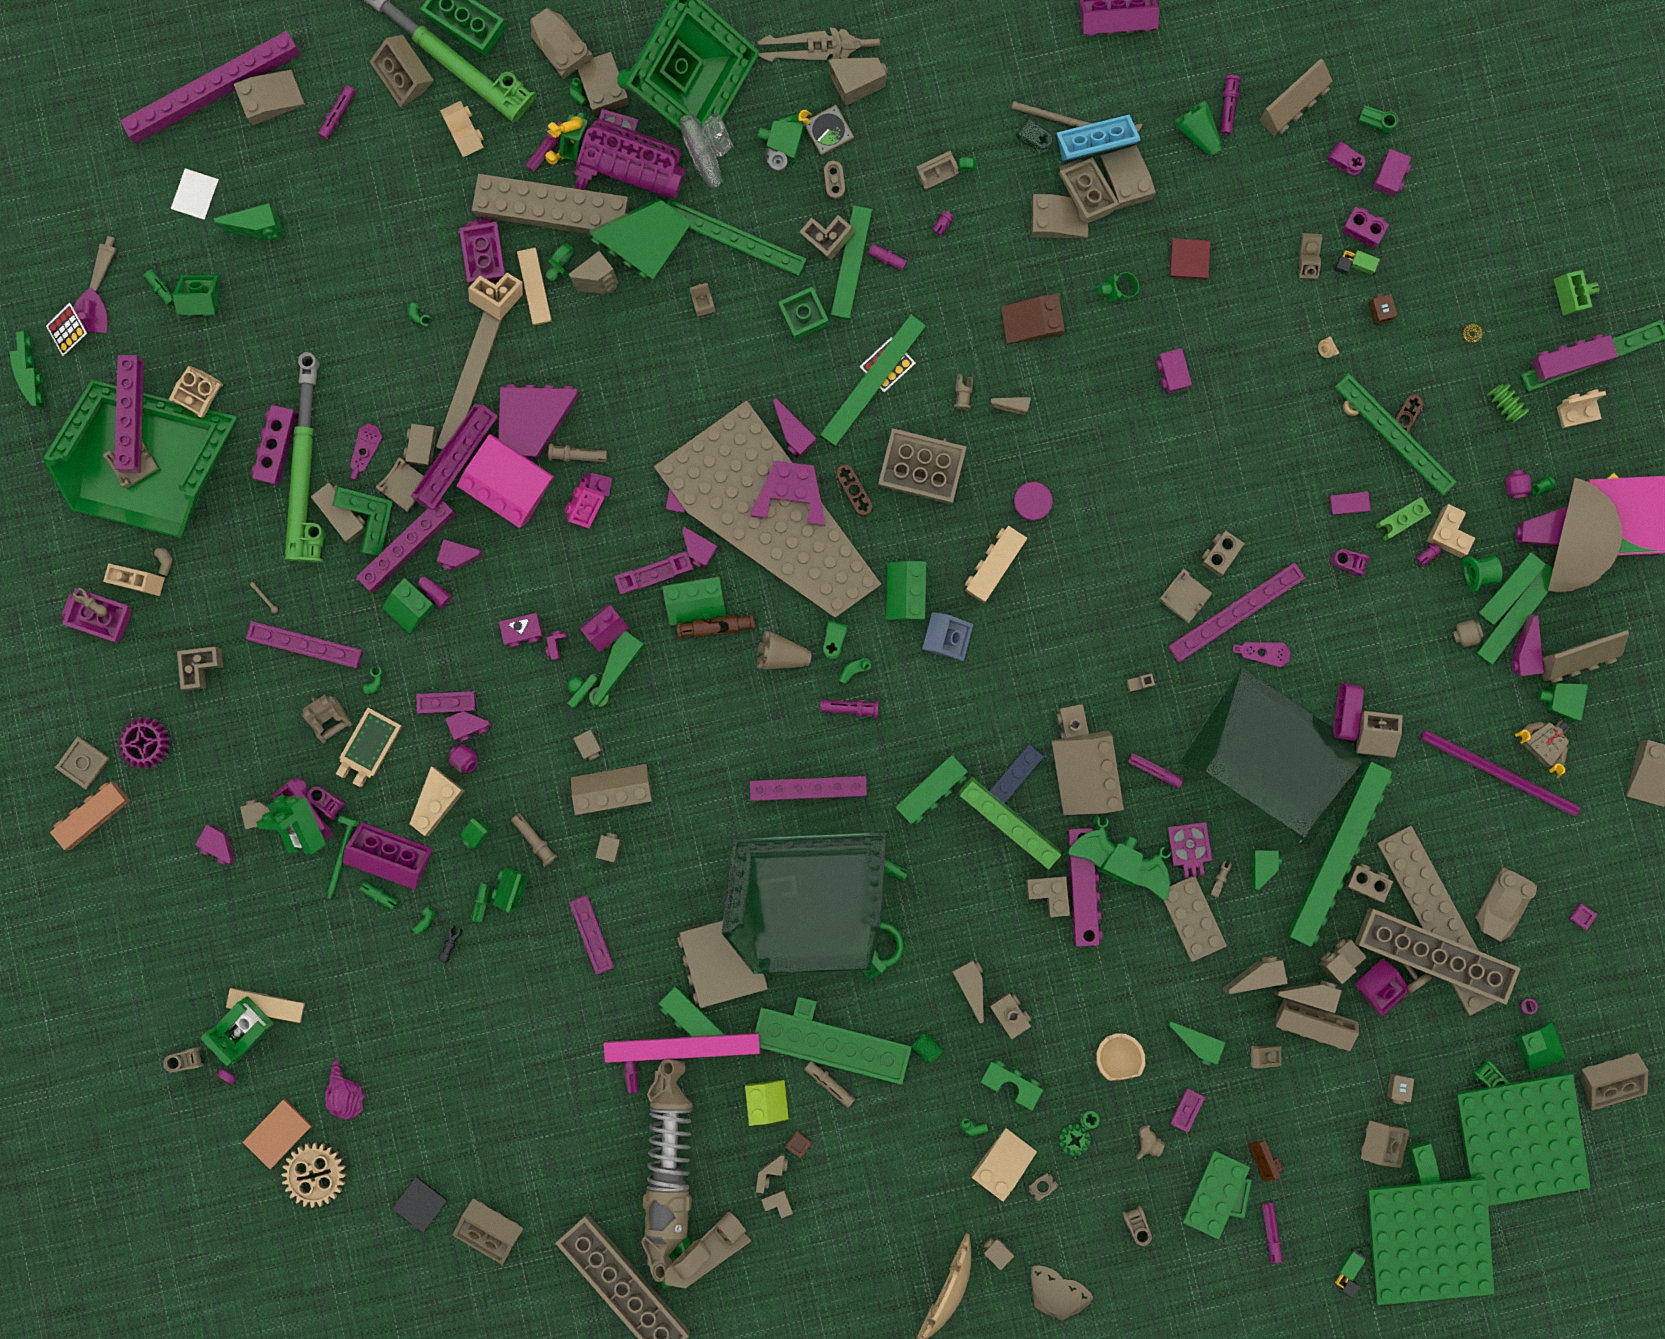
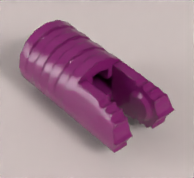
M426 577L420 578L418 582L419 588L422 589L427 598L442 609L452 596L438 584H434L430 579Z

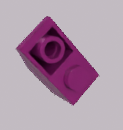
M464 711L445 719L453 739L456 741L460 740V742L471 739L470 735L478 733L480 735L488 732V727L492 726L491 722Z
M206 825L195 844L200 848L199 851L207 856H210V854L216 856V861L221 864H234L236 860L229 834L213 825Z

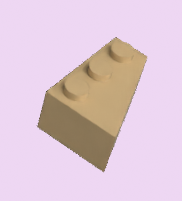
M431 766L410 825L424 836H429L465 790L436 767Z

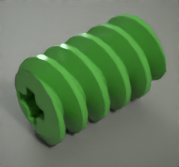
M1502 383L1488 393L1487 396L1494 395L1492 403L1499 401L1496 408H1504L1501 415L1508 414L1505 420H1513L1512 423L1525 415L1529 409H1521L1524 402L1517 403L1520 397H1512L1515 390L1508 391L1511 385H1503Z

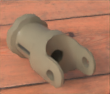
M959 374L956 378L955 392L957 393L954 408L969 410L971 409L969 401L970 394L972 393L973 378L968 377L966 386H964L962 383L963 376Z

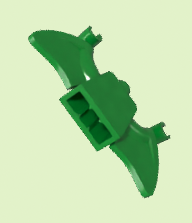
M1098 816L1094 819L1095 824L1099 826V830L1082 835L1068 849V855L1090 860L1099 867V872L1128 886L1138 885L1145 887L1163 901H1166L1169 897V875L1162 858L1170 857L1171 852L1169 851L1163 856L1162 850L1166 846H1162L1158 850V855H1154L1150 859H1143V854L1134 850L1138 842L1135 838L1128 836L1124 845L1121 843L1113 844L1107 837L1105 827L1109 821L1104 816L1102 824H1100Z

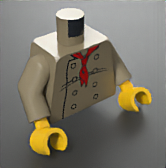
M1560 720L1555 726L1550 722L1531 723L1515 734L1516 737L1519 735L1522 737L1520 743L1545 767H1552L1549 770L1550 773L1556 771L1558 774L1557 778L1565 773L1564 764L1567 757V744L1569 740L1563 734L1569 729V726L1564 721Z

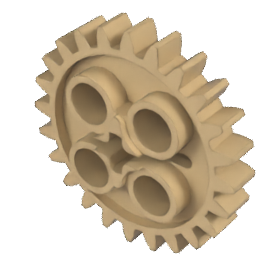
M317 1142L313 1143L312 1148L309 1143L305 1144V1150L302 1146L298 1147L299 1153L293 1151L291 1153L293 1158L288 1157L286 1159L289 1165L283 1166L287 1172L282 1174L283 1177H287V1180L282 1182V1184H288L289 1186L285 1192L292 1191L290 1198L296 1196V1203L303 1200L304 1207L310 1202L311 1208L316 1205V1202L321 1207L324 1203L323 1200L328 1204L331 1202L330 1197L335 1199L337 1197L335 1192L340 1193L342 1191L339 1185L345 1184V1181L341 1180V1178L347 1176L346 1173L341 1172L346 1166H340L339 1163L343 1158H336L339 1153L338 1151L332 1154V1147L325 1150V1144L323 1143L318 1148ZM318 1158L325 1160L324 1168L318 1165ZM299 1163L306 1165V1172L299 1170ZM328 1169L331 1170L330 1173L320 1174L316 1178L312 1176L303 1180L297 1179L301 1176H307L312 1172L318 1173ZM323 1177L329 1179V1187L322 1184ZM304 1182L310 1184L311 1190L309 1192L304 1190Z

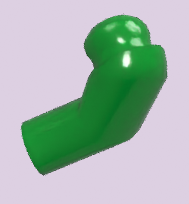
M573 78L570 84V96L584 107L588 103V99L582 95V81L579 78Z
M964 1118L960 1122L961 1129L970 1136L988 1132L986 1123L976 1125L968 1118Z

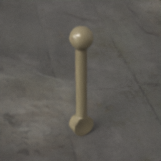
M252 581L250 583V586L253 589H255V591L261 596V598L268 604V606L271 608V612L277 613L278 607L273 606V604L267 599V597L260 591L257 585Z

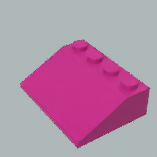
M490 434L465 469L457 486L520 528L529 522L554 476Z

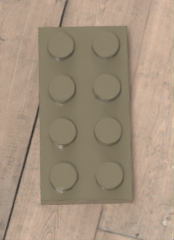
M1191 876L1171 885L1169 897L1163 902L1190 961L1193 962L1226 947L1225 940L1196 877Z

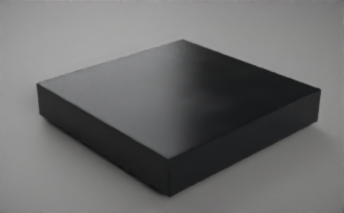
M416 1177L392 1209L420 1231L424 1232L448 1199L419 1177Z

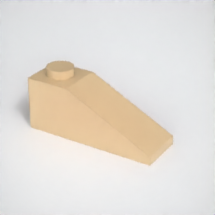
M108 563L103 582L160 596L165 578Z

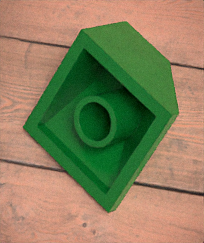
M1553 1022L1515 1035L1529 1072L1566 1059Z

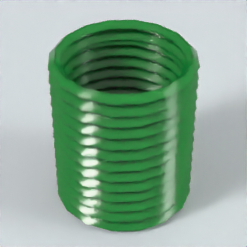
M927 1032L923 1033L912 1044L913 1049L928 1064H931L943 1052L942 1047Z

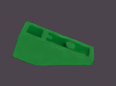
M1167 1021V1025L1197 1057L1201 1058V1063L1209 1066L1212 1063L1218 1065L1225 1042L1172 1021Z

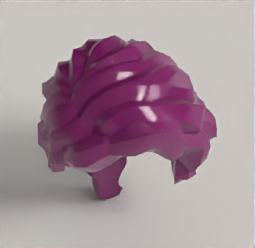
M336 1060L332 1063L329 1077L330 1083L326 1087L325 1105L332 1115L341 1119H352L363 1111L365 1095L362 1093L358 1082L353 1083L351 1080L342 1077L339 1067L340 1062Z

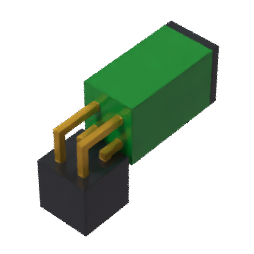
M1351 1248L1337 1270L1340 1272V1275L1335 1283L1341 1287L1340 1289L1354 1298L1360 1287L1352 1281L1367 1258ZM1343 1276H1346L1345 1279L1343 1280L1344 1283H1343L1342 1285L1339 1284V1282H1340V1280L1342 1279V1277H1343Z

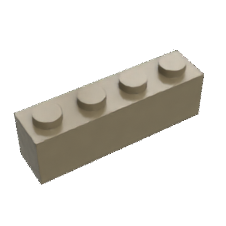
M1287 998L1283 999L1276 1014V1027L1299 1034L1302 1037L1317 1040L1320 1043L1335 1046L1339 1049L1351 1051L1359 1035V1023L1357 1021Z

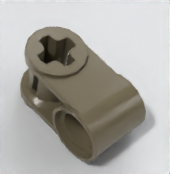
M201 1047L167 1056L164 1060V1068L168 1072H177L205 1066L201 1061ZM172 1058H176L178 1060L177 1068H174L171 1065Z
M1139 1205L1137 1209L1127 1213L1125 1211L1122 1212L1134 1241L1141 1246L1148 1245L1152 1236L1141 1206ZM1145 1231L1147 1234L1146 1238L1142 1241L1138 1240V1232Z

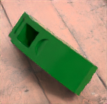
M24 331L16 332L17 351H10L15 379L29 403L37 409H42V403H44V394L41 392L43 376L38 370L32 368L34 367V357L31 355L33 339Z

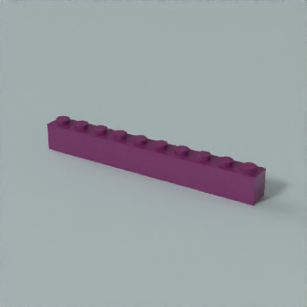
M285 31L120 120L129 138L136 144L236 90L235 83L250 77L264 75L301 54L289 33Z

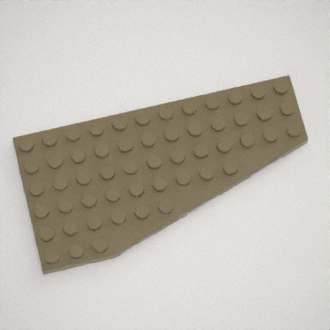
M747 400L654 466L690 516L707 526L832 617L836 618L881 585L823 504L825 526L808 523L809 503L770 499L768 518L751 516V511L775 461L792 463V461Z

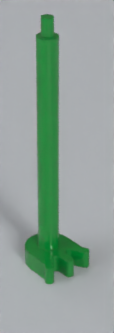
M341 815L338 819V822L347 824L328 888L327 898L331 899L332 894L335 892L343 865L345 847L350 841L353 827H358L360 822L348 816Z

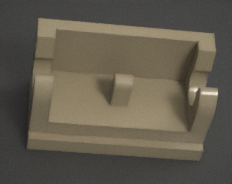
M948 151L917 166L916 174L924 190H927L958 175L957 169L959 168L951 151Z

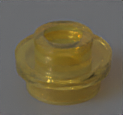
M1469 324L1463 330L1465 340L1470 343H1475L1482 338V328L1477 324ZM1470 331L1475 332L1474 337L1470 335Z

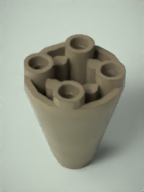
M764 631L763 642H759L757 650L758 653H761L757 661V668L780 669L809 666L811 651H807V648L774 632Z

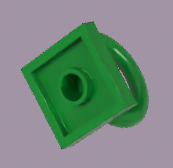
M875 922L868 925L862 931L860 939L849 946L845 952L867 978L871 980L882 973L886 967H890L898 962L904 950V942L900 932L893 925L886 922ZM875 930H886L895 939L896 950L889 959L879 960L877 952L872 947L867 946L868 936Z

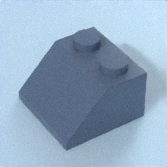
M932 612L922 649L934 654L964 661L973 624L951 615Z

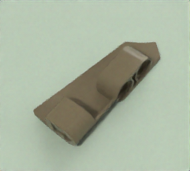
M727 1212L701 1239L693 1242L664 1271V1285L687 1288L750 1243L751 1239L744 1234L746 1230L738 1219L730 1212Z

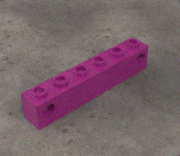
M118 355L114 469L121 473H141L140 449L142 445L144 360L137 355Z
M474 404L410 497L424 508L434 509L498 416L486 406Z
M440 499L434 509L428 508L356 578L370 592L375 593L437 534L456 513Z
M866 776L750 781L751 801L867 796Z
M1092 828L1067 830L1068 849L1078 839L1080 833L1092 832ZM1069 855L1074 946L1099 945V941H1102V929H1098V921H1101V910H1097V902H1100V892L1096 890L1099 874L1098 871H1095V864L1090 860ZM1085 931H1093L1092 941L1084 939Z

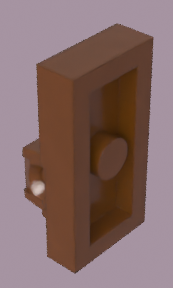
M1254 1141L1248 1144L1263 1181L1278 1179L1280 1177L1279 1172L1283 1167L1279 1158L1273 1159L1266 1141Z

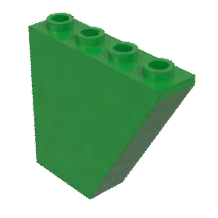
M656 199L590 230L588 234L592 236L591 241L598 246L605 245L608 248L606 251L615 258L617 255L623 258V264L629 268H632V266L637 268V273L645 279L647 277L654 279L692 222L662 200Z

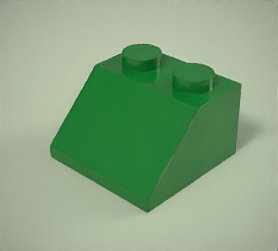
M181 275L173 293L177 315H215L219 305V275Z
M404 578L390 593L382 609L411 634L436 605L410 581Z

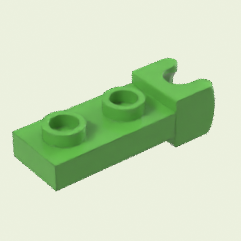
M1420 497L1377 523L1376 528L1386 527L1388 533L1383 539L1388 540L1431 514V512Z

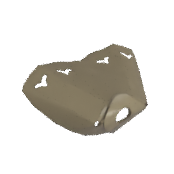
M1044 1266L1032 1267L1033 1302L1035 1308L1041 1312L1063 1321L1079 1313L1093 1300L1089 1290L1079 1282L1063 1279L1058 1272ZM1035 1271H1037V1272H1042V1273L1037 1276V1274L1035 1273ZM1048 1275H1050L1051 1278H1055V1280L1049 1281ZM1069 1286L1076 1289L1071 1292ZM1082 1293L1087 1299H1082Z

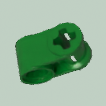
M829 621L823 646L824 654L827 658L836 659L840 655L848 625ZM834 645L837 651H833L830 654L827 648H831Z
M1488 1059L1484 1060V1064L1477 1071L1474 1070L1472 1072L1486 1087L1496 1086V1083L1499 1081L1503 1084H1510Z

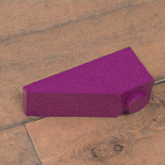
M775 399L773 403L788 445L787 449L794 456L797 454L801 457L816 443V438Z
M1528 615L1513 654L1511 667L1515 675L1524 676L1544 673L1537 615Z

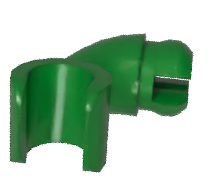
M414 302L409 303V317L414 322L422 324L423 327L429 328L430 326L423 322L425 319L432 320L430 316L423 315L420 317L418 313L419 305Z
M379 667L378 675L374 674L373 668L370 669V674L374 677V681L368 685H363L364 694H373L379 689L381 676L383 675L381 667Z

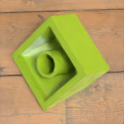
M785 1080L745 1085L749 1126L789 1119Z

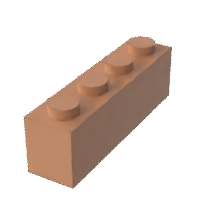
M107 782L99 788L100 792L95 796L91 795L86 798L84 805L69 812L67 819H62L53 826L54 829L50 833L64 850L73 849L131 801L117 783Z

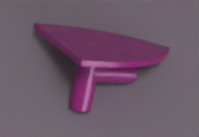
M90 288L76 301L73 309L86 332L107 333L108 317L105 305L100 296Z

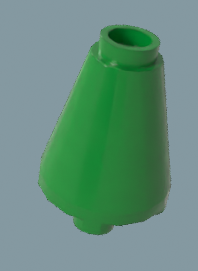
M1205 100L1198 105H1194L1187 110L1186 114L1174 120L1176 127L1204 153H1208L1211 156L1222 149L1220 145L1221 140L1210 107Z

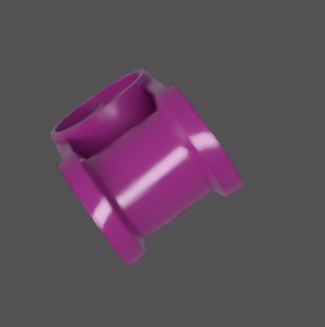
M1337 142L1327 157V160L1332 165L1339 167L1352 176L1358 175L1365 165V158L1342 142Z
M1345 549L1334 552L1330 557L1333 567L1358 576H1365L1366 563L1370 560V557ZM1338 554L1343 555L1345 559L1343 564L1338 561Z
M313 787L308 792L310 802L333 820H335V815L338 811L346 806L340 798L323 787ZM316 790L322 792V798L319 801L314 798Z

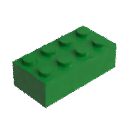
M426 0L420 9L426 19L485 58L507 28L503 18L475 0Z

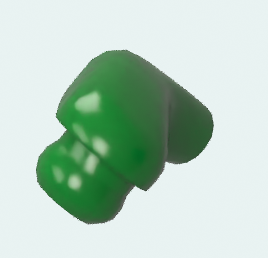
M861 658L847 663L838 681L847 684L855 673L870 670L872 667L871 661L867 658Z

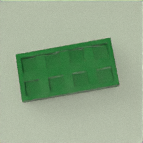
M1213 1150L1182 1222L1219 1239L1250 1166Z

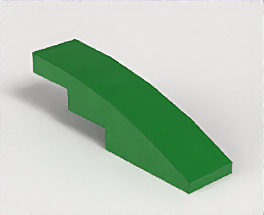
M1530 552L1505 579V582L1480 609L1479 613L1494 625L1530 585L1546 563Z

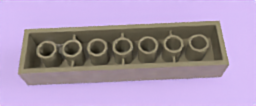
M478 174L472 212L475 217L588 234L590 230L628 213L630 202L626 196Z
M1368 908L1355 944L1506 1005L1521 969L1372 908Z
M588 1213L556 1241L555 1244L638 1339H687L691 1331Z

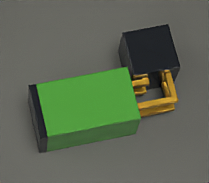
M1345 250L1343 256L1338 259L1334 270L1346 275L1350 267L1374 276L1377 273L1381 259L1358 250L1355 254ZM1345 254L1353 257V259L1345 258Z

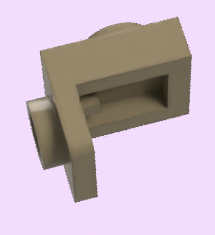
M708 283L689 288L697 317L715 312Z

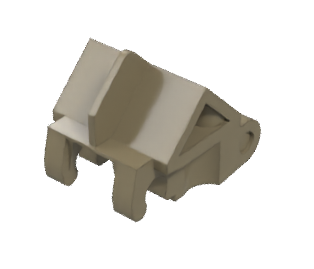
M323 695L319 699L312 697L313 702L302 709V716L314 729L316 737L323 744L327 742V739L345 727L353 725L337 698L333 696L328 698L326 695ZM334 717L336 721L342 720L322 733L324 730L322 724L330 718Z

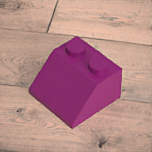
M610 603L580 626V630L599 652L629 628Z
M1384 959L1376 963L1369 972L1359 978L1358 982L1354 984L1360 994L1381 1016L1409 992L1399 972Z

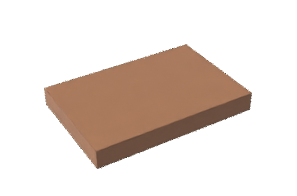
M283 1099L242 1143L269 1169H272L312 1125L286 1099Z

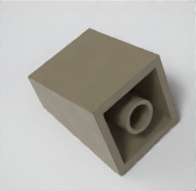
M878 58L829 60V75L845 106L886 87V80L888 79L886 73H888L884 62L880 63Z

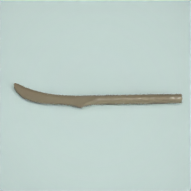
M1013 101L1011 109L1074 127L1092 124ZM1143 124L1134 125L1137 132L1141 129Z

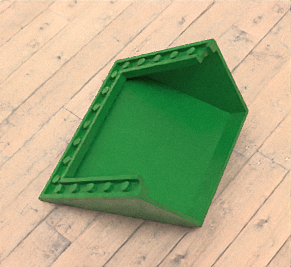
M91 380L44 456V462L70 510L181 538L235 426L237 417L208 409L205 416L200 418L194 412L169 399L143 393L142 442L159 469L125 489L121 486L115 471L103 456L108 451H115L117 386Z

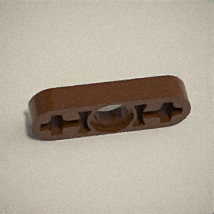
M1411 395L1406 398L1395 417V420L1407 432H1409L1423 406L1421 397ZM1415 400L1417 407L1415 406L1411 412H1408L1407 410L1411 406L1409 401ZM1402 415L1409 418V424L1406 426L1399 422V418Z
M849 465L840 466L837 469V479L856 513L860 516L869 515L872 510V503L856 474ZM843 469L850 471L848 474L850 481L853 478L855 479V481L848 483L847 486L844 485V483H847L846 478L840 476ZM853 485L858 486L860 489L859 494L856 496L849 493V488ZM863 495L865 497L861 498L863 504L869 505L867 506V511L859 510V501L857 500L855 503L853 500L859 499Z

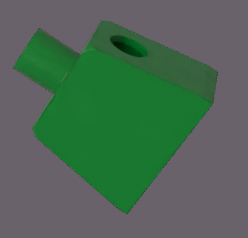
M1551 684L1550 691L1540 689L1538 700L1547 702L1546 711L1574 722L1581 721L1588 685Z

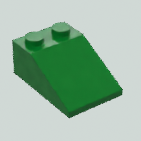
M269 203L214 218V222L226 233L269 241L277 240L279 236L284 235L279 214Z
M509 867L500 870L497 879L500 883L498 889H494L491 898L494 900L493 905L506 912L518 911L529 874Z

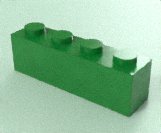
M951 755L895 808L910 824L914 822L917 825L925 817L923 813L927 809L931 812L939 804L937 800L941 796L946 798L953 791L951 787L955 783L960 785L967 778L965 774L968 771Z
M677 986L659 1003L661 1006L659 1009L667 1017L671 1015L675 1019L673 1023L680 1030L684 1028L689 1033L688 1037L726 1035Z

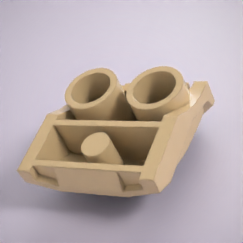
M188 366L176 383L169 400L203 418L223 384L211 375Z

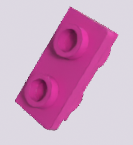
M581 481L579 487L574 489L571 503L569 502L565 508L568 522L590 528L605 497L604 493L587 488L585 483Z

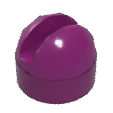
M1525 999L1522 1002L1521 1010L1524 1014L1532 1015L1537 1011L1538 1005L1533 999ZM1525 1003L1529 1004L1531 1012H1528Z

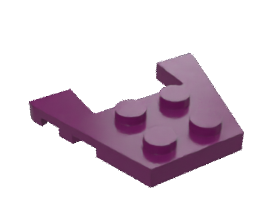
M775 461L751 511V516L768 518L770 499L809 503L808 523L825 526L814 466Z

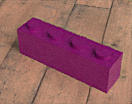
M1603 334L1592 337V341L1589 342L1581 340L1573 343L1574 346L1567 348V345L1556 348V352L1549 353V351H1544L1537 354L1538 357L1532 362L1539 382L1612 361L1618 355L1611 335L1605 337Z

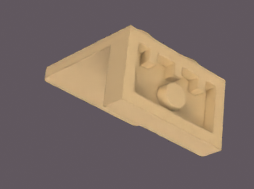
M1597 389L1589 391L1582 396L1575 394L1569 396L1568 399L1562 400V404L1557 406L1562 429L1600 420L1601 415L1597 400L1605 396L1606 392H1599Z

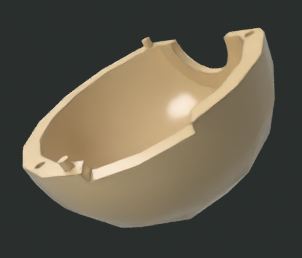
M1116 1033L1108 1036L1100 1043L1096 1052V1064L1099 1072L1108 1081L1140 1076L1143 1072L1145 1053L1135 1038L1127 1034Z

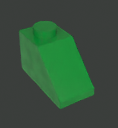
M472 818L460 836L463 838L462 842L468 848H478L493 831L479 818Z
M1252 850V889H1260L1279 870V866L1282 864V857L1279 855V851Z

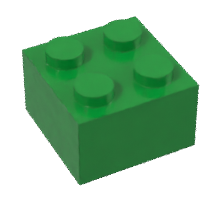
M813 286L778 302L780 312L794 341L829 326V320Z

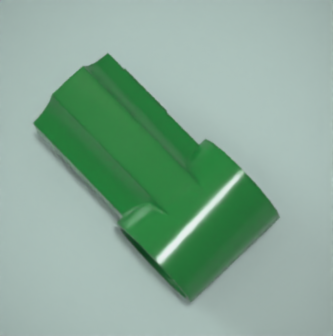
M1364 105L1358 122L1377 128L1383 134H1390L1395 129L1399 119L1394 112H1383ZM1384 120L1391 121L1392 125H1386Z

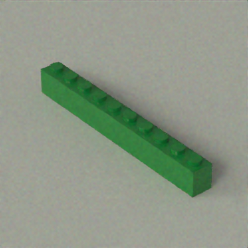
M1373 762L1366 763L1286 935L1287 937L1309 947L1317 943L1319 939L1318 931L1320 927H1324L1328 918L1326 914L1335 904L1336 899L1334 897L1336 892H1340L1344 882L1342 879L1345 874L1347 875L1352 867L1350 862L1353 857L1357 856L1360 850L1358 845L1361 839L1364 840L1368 833V829H1366L1368 823L1372 822L1376 816L1374 810L1377 804L1380 805L1383 801L1384 794L1382 793L1385 787H1389L1392 781V771Z

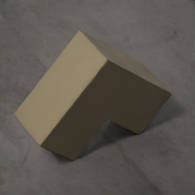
M1152 673L1126 680L1128 692L1155 685Z
M784 1189L761 1198L765 1211L777 1207L781 1218L793 1214Z

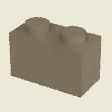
M411 424V429L408 428L407 440L409 442L403 454L408 464L425 467L432 466L437 429L435 427Z

